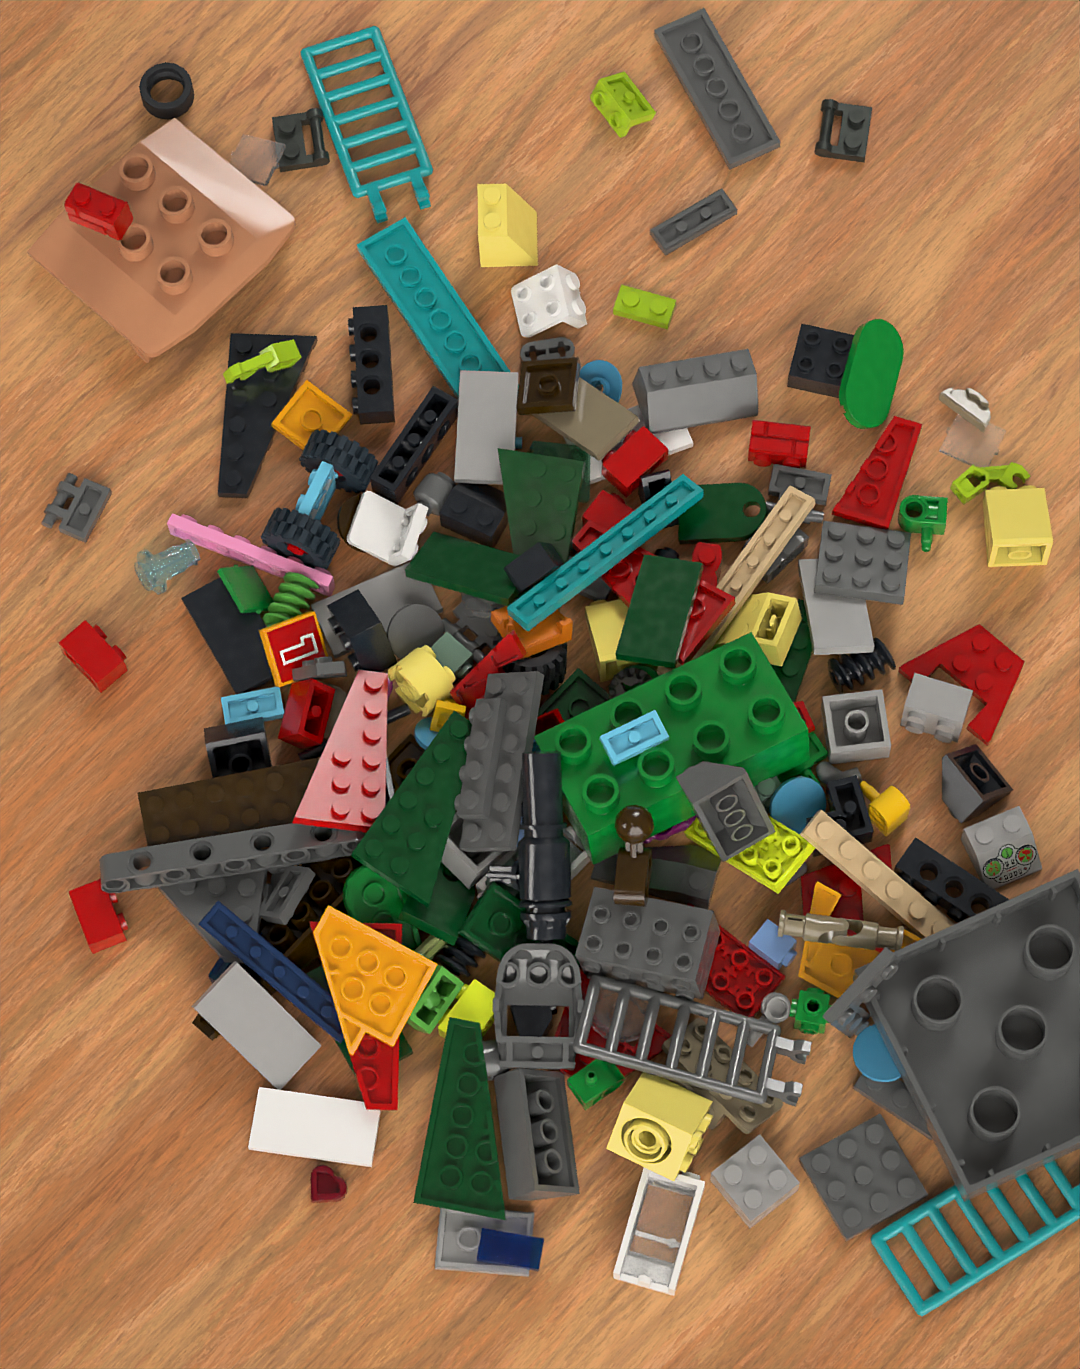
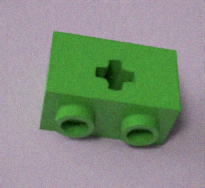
M437 965L406 1023L417 1031L431 1034L464 983L443 966Z

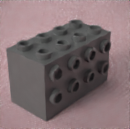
M594 887L575 955L583 973L587 975L586 977L590 979L592 975L598 974L662 993L676 994V997L691 1001L694 998L703 1000L720 935V928L714 911L648 898L646 907L614 904V890Z

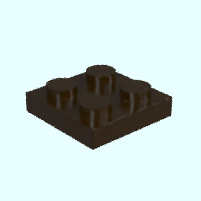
M579 358L522 361L516 405L518 414L528 415L576 411L581 368Z

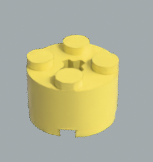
M427 645L414 649L388 670L390 682L395 679L399 686L395 689L397 695L404 703H407L414 713L417 714L422 711V717H426L434 711L436 700L445 701L446 698L451 697L450 691L454 688L452 683L456 680L451 669L447 666L442 667L436 660L433 650Z

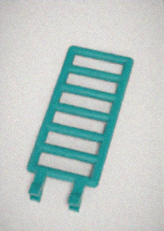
M372 26L303 48L300 54L352 195L355 198L368 196L377 224L388 220L387 210L379 192L404 183L411 182L420 210L431 207L430 195L422 178L431 175L433 167L380 29L377 26ZM372 38L376 51L320 69L317 68L314 56ZM379 61L381 62L385 74L326 92L322 82L323 79ZM389 84L394 97L338 115L334 114L331 102ZM398 107L402 120L343 138L339 128L340 125ZM407 130L411 141L410 144L352 162L348 149ZM416 154L420 167L364 185L360 184L357 172Z
M1055 1160L1044 1165L1072 1208L1056 1218L1027 1173L1015 1178L1045 1223V1226L1032 1234L1028 1233L998 1186L987 1191L1019 1240L1018 1243L1005 1251L1002 1250L970 1199L965 1202L963 1201L955 1184L872 1235L871 1243L916 1313L924 1316L1079 1220L1080 1184L1073 1188ZM954 1199L993 1257L979 1267L975 1266L939 1210ZM929 1216L966 1273L965 1276L952 1284L948 1282L912 1226ZM901 1232L939 1289V1292L924 1301L886 1243V1241Z

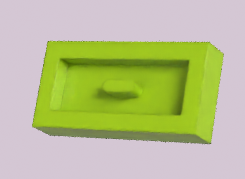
M621 284L613 308V314L668 329L676 307V299Z

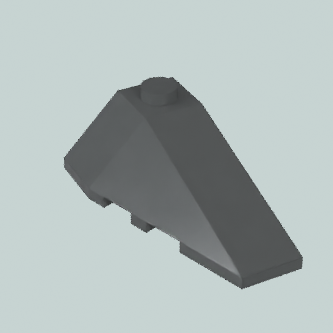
M697 845L644 847L645 849H652L653 853L649 895L685 905L691 903L697 908L709 909L722 863L721 858ZM618 853L595 864L591 879L614 885Z

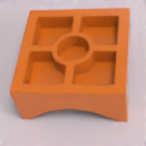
M508 606L491 611V622L503 638L510 631L515 630L527 652L519 660L572 640L573 621L571 618L563 616L558 609L530 631H526L508 615Z

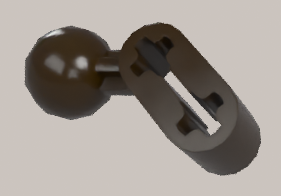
M639 805L626 806L615 818L616 833L625 842V847L620 846L618 852L613 899L614 904L646 907L649 896L653 853L652 849L644 848V841L652 834L654 821L651 813L645 807Z

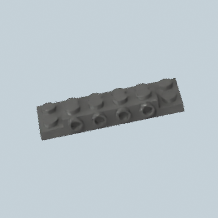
M538 671L488 674L485 696L482 699H476L475 707L471 708L469 712L472 728L470 736L464 742L467 759L466 765H463L459 772L462 782L461 794L456 796L454 802L455 809L458 812L457 816L464 819L460 849L466 852L516 851L522 817L521 803L523 802L522 753L532 752L544 675Z

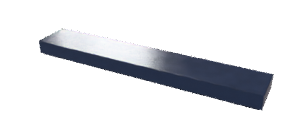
M218 900L198 925L341 1044L344 1036L331 994Z

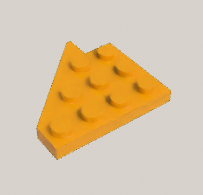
M328 905L313 935L348 1053L352 1056L354 1055L365 1033L393 1047L438 964Z

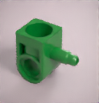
M909 495L900 504L898 524L906 532L921 533V549L924 552L931 550L933 534L944 535L948 498ZM914 510L920 516L913 518L907 515L906 512Z
M595 1059L568 1078L567 1086L586 1111L618 1089L625 1082L626 1078L615 1064Z

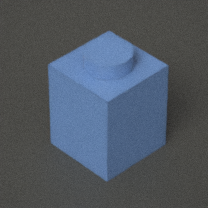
M767 919L749 941L748 947L779 970L782 965L788 967L797 955L795 951L797 940L790 935L777 937L778 926Z

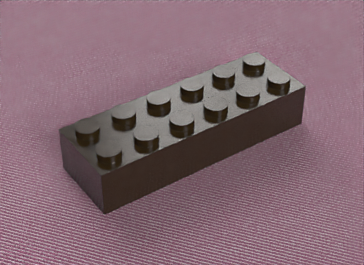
M318 758L137 793L147 846L291 824L316 769Z

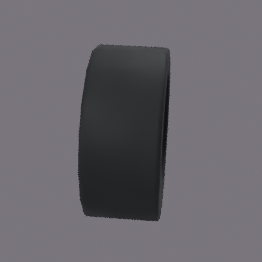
M165 62L154 65L144 73L139 85L143 106L149 114L157 118L167 120L178 118L186 113L193 104L195 94L191 77L183 67L177 64ZM162 80H176L183 85L182 95L173 102L161 103L153 100L150 91L152 87Z

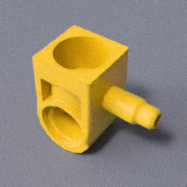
M862 781L859 784L861 791L871 802L867 805L870 820L884 836H888L908 818L911 808L910 804L896 787L891 785L883 793L879 794L866 781Z

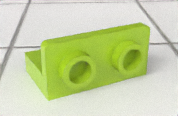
M625 71L599 79L590 95L591 101L620 138L625 137L632 126L650 121L656 114L655 110Z

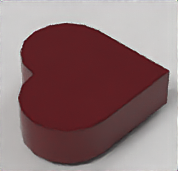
M319 1165L312 1170L310 1177L312 1203L337 1202L345 1198L348 1190L347 1184L343 1178L335 1176L329 1166Z

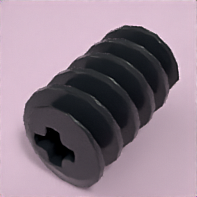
M873 638L874 651L871 653H849V656L847 654H839L838 661L835 658L828 660L830 678L840 694H843L842 685H846L851 691L854 690L853 680L855 679L860 685H864L863 675L865 674L871 680H874L875 669L882 675L886 674L884 666L886 664L892 670L896 669L890 651L878 638Z
M461 935V937L458 936L453 945L454 947L445 945L443 951L446 956L438 954L436 959L453 975L458 977L461 974L469 977L471 974L466 968L467 965L477 968L479 965L474 957L478 956L485 959L486 955L482 949Z

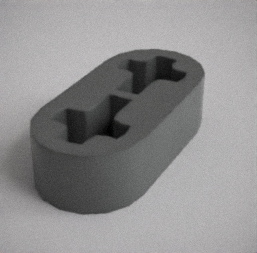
M565 337L532 341L526 343L520 352L521 363L522 361H531L529 357L530 352H535L537 360L575 357L574 344ZM564 347L566 356L560 357L558 348Z

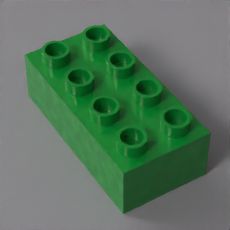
M752 632L534 736L536 751L561 752L563 811L593 865L617 854L620 846L625 847V842L616 833L615 818L628 805L645 807L651 813L654 828L648 838L695 816L688 799L676 779L688 767L695 766L702 761L742 767L746 770L755 787L758 783L768 778H773L810 760L808 727ZM656 710L669 735V740L613 766L599 740L600 736Z

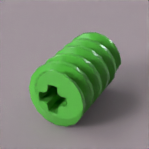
M286 573L283 577L284 583H281L278 587L279 593H276L273 597L274 603H270L268 606L269 613H265L262 618L265 625L269 627L303 614L299 611L300 608L306 610L310 608L305 598L314 600L316 597L310 591V588L320 589L319 586L302 574Z

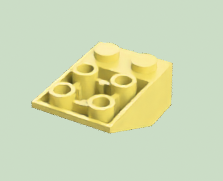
M770 592L751 594L710 651L752 632L769 663L782 667L802 620L797 598Z

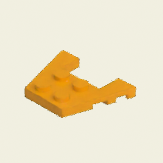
M817 881L810 914L830 916L841 894ZM904 929L902 948L921 940V938ZM805 941L798 976L839 998L854 982L853 975L855 969L871 963L880 953L876 950Z

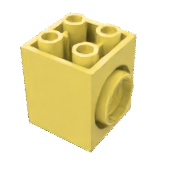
M643 1072L623 1103L606 1149L675 1181L680 1171L687 1172L694 1157L693 1155H697L703 1143L702 1134L706 1132L713 1118V1115L708 1113L713 1101L663 1077Z

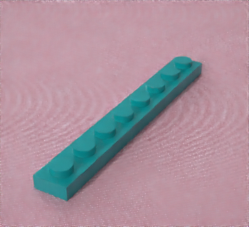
M682 474L508 606V615L526 631H530L704 497L703 489Z

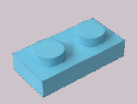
M280 687L221 697L225 724L263 717L265 722L281 719L284 715Z
M653 710L601 735L599 740L612 765L615 766L651 747L669 740V735L656 710Z

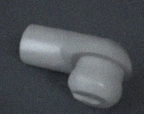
M826 761L819 763L816 767L819 780L826 785L827 782L857 775L858 782L862 781L857 767L842 772Z

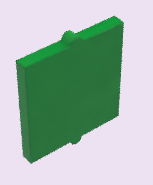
M235 564L233 567L220 568L217 571L241 613L256 612L260 614L262 611H268L270 603H274L253 565L238 566Z

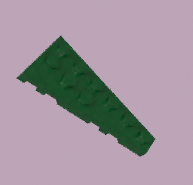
M498 448L513 554L521 555L538 542L551 543L565 564L569 561L586 463L584 461ZM531 587V588L525 590V591L522 592V593H519V596H520V597L523 596L525 593H527V592H528L529 590H531L533 587Z
M453 711L351 855V857L427 908L431 900L455 815V798L461 794L463 782L460 780L459 772L460 768L466 765L467 753L464 748V742L470 736L472 728L471 722L456 711Z

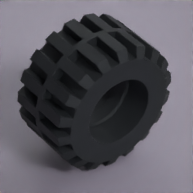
M498 631L497 636L493 639L492 649L503 639ZM567 642L529 656L531 658L518 659L502 668L505 673L530 671L542 673L544 680L541 694L543 696L547 695L550 689L555 691L559 687V683H563L565 679Z

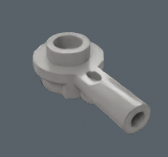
M773 992L768 994L761 1002L762 1016L759 1020L775 1024L785 1021L790 1015V1000L782 993ZM750 1030L747 1045L752 1048L763 1033Z

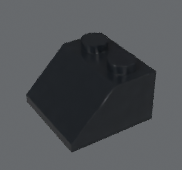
M458 483L452 489L439 512L442 527L491 548H495L508 524L504 492L488 484Z
M263 717L204 728L205 745L213 778L273 767Z

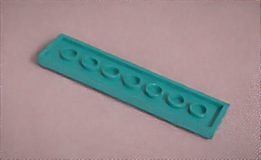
M406 217L357 244V250L458 400L460 370L510 372Z

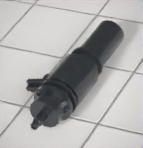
M523 752V802L521 803L522 823L520 824V829L524 830V837L518 842V860L512 866H489L490 872H487V878H490V882L494 881L497 884H512L515 890L520 891V899L522 900L519 902V907L526 908V910L520 912V919L526 925V938L540 940L541 944H553L554 939L567 937L566 925L572 917L571 910L566 909V906L572 905V901L569 899L572 897L570 841L563 836V829L567 828V823L563 822L561 752Z

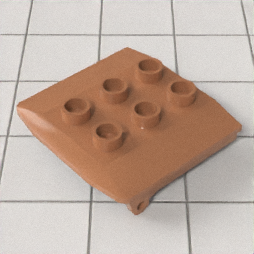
M173 118L141 140L90 186L128 202L133 215V222L122 240L118 241L109 237L108 234H101L70 221L68 212L65 209L29 248L27 253L128 340L136 354L142 360L149 363L154 357L160 356L194 333L269 264L294 232L296 223L291 213L182 123Z

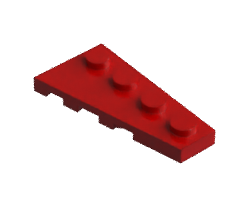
M897 416L892 418L875 444V448L860 467L856 477L850 482L844 495L833 508L832 515L874 528L889 530L922 429L921 423Z

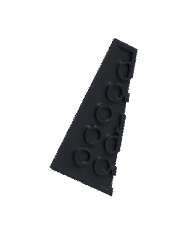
M231 333L228 368L236 363H242L260 355L259 352L271 344L293 339L302 358L292 367L268 372L265 367L256 371L255 374L246 380L241 381L238 378L233 383L226 385L218 484L219 497H249L261 470V464L267 451L270 450L276 433V429L271 426V423L294 396L302 372L305 371L312 349L314 350L317 344V336Z

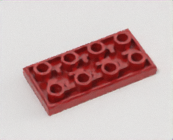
M688 903V904H687V906L695 907V906L692 905L691 903ZM719 925L720 935L705 992L730 1012L754 1018L761 1008L763 998L775 992L786 976Z

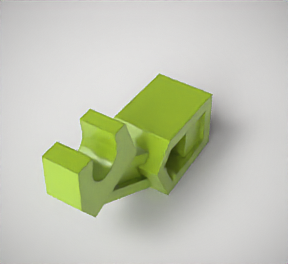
M294 339L271 344L260 351V355L232 365L223 373L226 383H233L238 378L241 381L246 380L255 374L256 371L265 367L268 372L292 367L302 358Z
M1013 462L1009 465L989 467L972 465L952 482L950 489L964 505L985 491L990 482H998L997 484L1007 489H1017L1018 485L1013 482V477H1019L1025 483L1031 476L1022 465ZM973 476L981 481V483L975 488L968 478Z

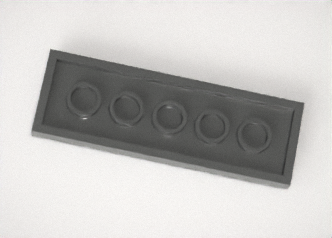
M705 8L654 30V36L729 170L780 148L781 142Z

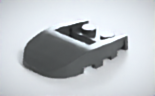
M526 943L517 945L510 949L501 959L496 978L495 996L493 998L495 1034L498 1044L500 1068L574 1070L576 1053L573 1050V1044L584 1006L580 969L577 960L571 952L556 944ZM507 1006L569 1007V1037L507 1036Z

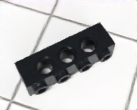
M387 305L353 307V318H348L349 336L354 335L355 344L349 345L350 361L356 362V371H351L352 388H357L358 396L352 397L353 414H359L360 425L395 422ZM367 336L376 337L373 341L370 342L363 340ZM368 362L377 363L373 368L365 367V364ZM371 388L379 390L376 394L372 395L366 393Z
M435 386L431 388L371 475L372 492L398 505L457 419L458 399Z
M916 837L894 868V872L920 892L933 906L938 904L947 910V915L958 923L977 915L971 909V906L974 904H981L988 910L1009 900ZM930 870L935 874L936 878L931 881L925 880L921 877L920 872ZM949 887H955L960 890L961 896L957 898L950 897L945 890Z

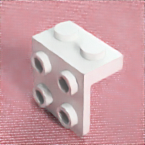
M556 264L511 288L520 333L523 337L530 338L561 322H565L577 329L587 325L585 316L586 306L579 292L580 281L574 272Z
M366 491L361 495L347 535V542L397 567L412 560L416 555L419 547L417 541L427 525V518L425 517L429 508L417 503L404 509L371 491Z

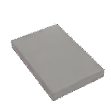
M440 1208L435 1269L529 1277L534 1212L505 1210L506 1220Z

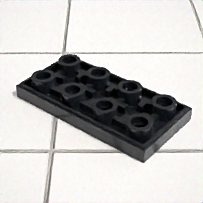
M220 577L181 598L236 694L250 692L273 679L259 630L266 628V625L256 612H240Z

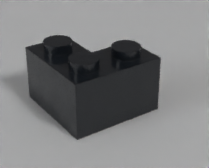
M359 589L327 605L331 617L327 619L335 635L340 633L338 636L346 651L350 650L351 654L347 658L355 672L358 670L382 672L398 663L381 621Z
M857 775L827 782L825 795L831 812L826 814L861 844L872 842L874 830ZM813 817L806 818L805 827ZM816 848L812 852L813 857L823 855Z

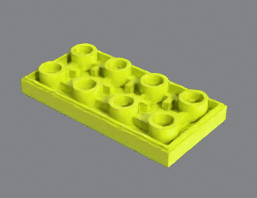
M768 816L776 832L728 859L726 862L779 894L815 850V847L800 834ZM696 817L694 822L685 830L686 837L719 857Z

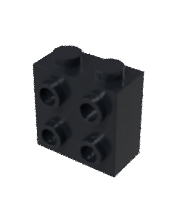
M801 323L788 375L787 387L839 398V390L854 335Z

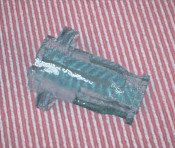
M190 539L185 540L186 542L181 545L172 546L154 555L147 549L137 553V562L134 563L135 571L141 584L147 591L153 590L157 595L166 592L167 580L184 572L192 565H198V561L201 559Z

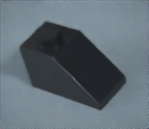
M510 1006L518 1036L547 1037L553 1026L552 1015L557 1014L556 1006Z

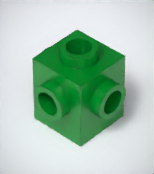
M807 988L806 991L800 990L799 998H792L789 1017L795 1018L794 1029H798L805 1034H824L826 1023L829 1022L822 1016L832 1006L829 1005L831 995L824 994L825 991L818 988ZM807 1007L818 1008V1010L812 1012Z

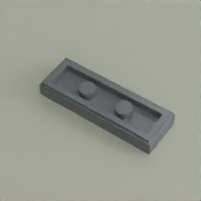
M721 188L650 229V235L666 256L737 215V208Z

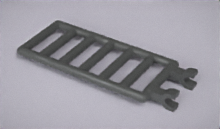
M594 974L589 981L573 1050L577 1054L762 1105L766 1102L768 1095L779 1098L786 1104L796 1106L798 1097L802 1093L803 1084L793 1081L782 1082L771 1078L776 1053L790 1057L793 1061L805 1065L812 1042L806 1040L794 1041L780 1037L781 1028L777 1024ZM600 988L618 993L605 1048L587 1043ZM630 996L648 1001L635 1057L617 1052ZM660 1005L678 1009L665 1065L647 1060ZM690 1013L708 1018L696 1073L677 1069ZM720 1022L738 1026L726 1082L708 1077ZM750 1030L768 1035L756 1090L738 1086Z

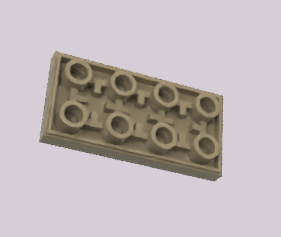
M580 377L576 411L531 414L598 461L640 422L637 415Z

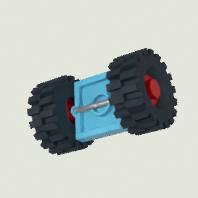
M315 430L312 432L299 458L300 464L306 467L305 470L308 473H311L308 480V491L306 495H300L295 510L290 511L288 508H276L273 511L261 535L263 544L275 550L277 555L285 558L292 556L300 559L308 567L313 569L321 567L327 570L340 544V538L337 537L335 532L330 531V527L327 525L323 526L320 520L336 489L341 490L342 488L349 493L352 491L355 493L365 492L370 483V477L378 466V460L375 459L374 454L368 453L369 450L366 447H360V443L355 440L352 442L348 440L349 437L344 435L341 437L336 432L331 431L329 433L327 430H321V432Z

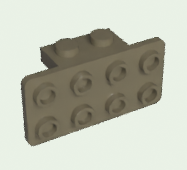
M700 1018L687 1025L678 1067L681 1070L696 1073L707 1025ZM718 1035L715 1041L708 1077L726 1082L733 1050ZM672 1036L662 1045V1050L667 1055ZM743 1061L738 1086L756 1090L759 1077ZM672 1081L713 1101L708 1112L713 1115L709 1125L711 1130L720 1125L725 1116H727L743 1133L749 1134L777 1113L783 1106L781 1099L768 1095L766 1102L761 1105Z

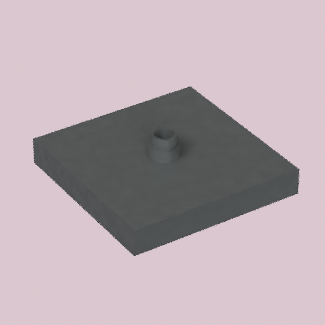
M1076 869L893 952L901 959L897 964L899 966L897 972L890 979H883L876 987L877 993L865 1003L964 1202L1080 1149V872ZM870 963L855 969L853 981L859 977Z

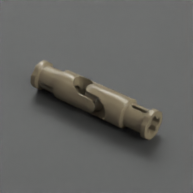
M781 910L777 937L790 935L803 937L804 941L832 943L875 950L876 947H887L897 951L902 948L904 926H899L898 929L879 926L875 922L833 918L831 916L809 913L806 916L787 914L786 910ZM850 929L857 934L847 936V930Z

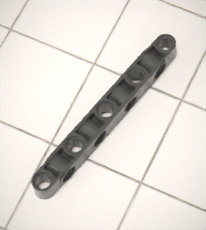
M291 823L110 853L99 859L101 889L108 893H121L350 856L366 832ZM329 837L326 841H320L322 838ZM264 847H269L267 850L259 851ZM203 857H209L206 860L199 861ZM149 866L145 870H140L142 867Z

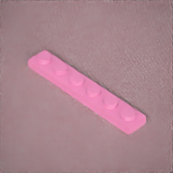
M171 514L167 522L170 534L247 565H253L257 569L283 578L288 572L302 574L313 580L320 588H310L311 590L330 597L334 591L335 583L333 576L324 568L315 567L313 569L304 565L298 558L292 556L285 558L277 555L275 550L267 546L259 548L252 545L249 540L242 536L235 535L231 537L224 534L216 526L208 525L206 527L198 524L194 518L183 514L180 517Z

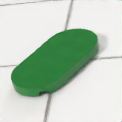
M883 319L867 321L857 328L839 390L840 406H844L846 413H843L850 424L859 429L877 427L886 420L903 361L904 349L902 339L895 327Z
M365 865L356 868L347 878L343 889V900L348 916L361 923L402 924V945L414 951L422 944L418 929L398 919L408 897L407 893Z

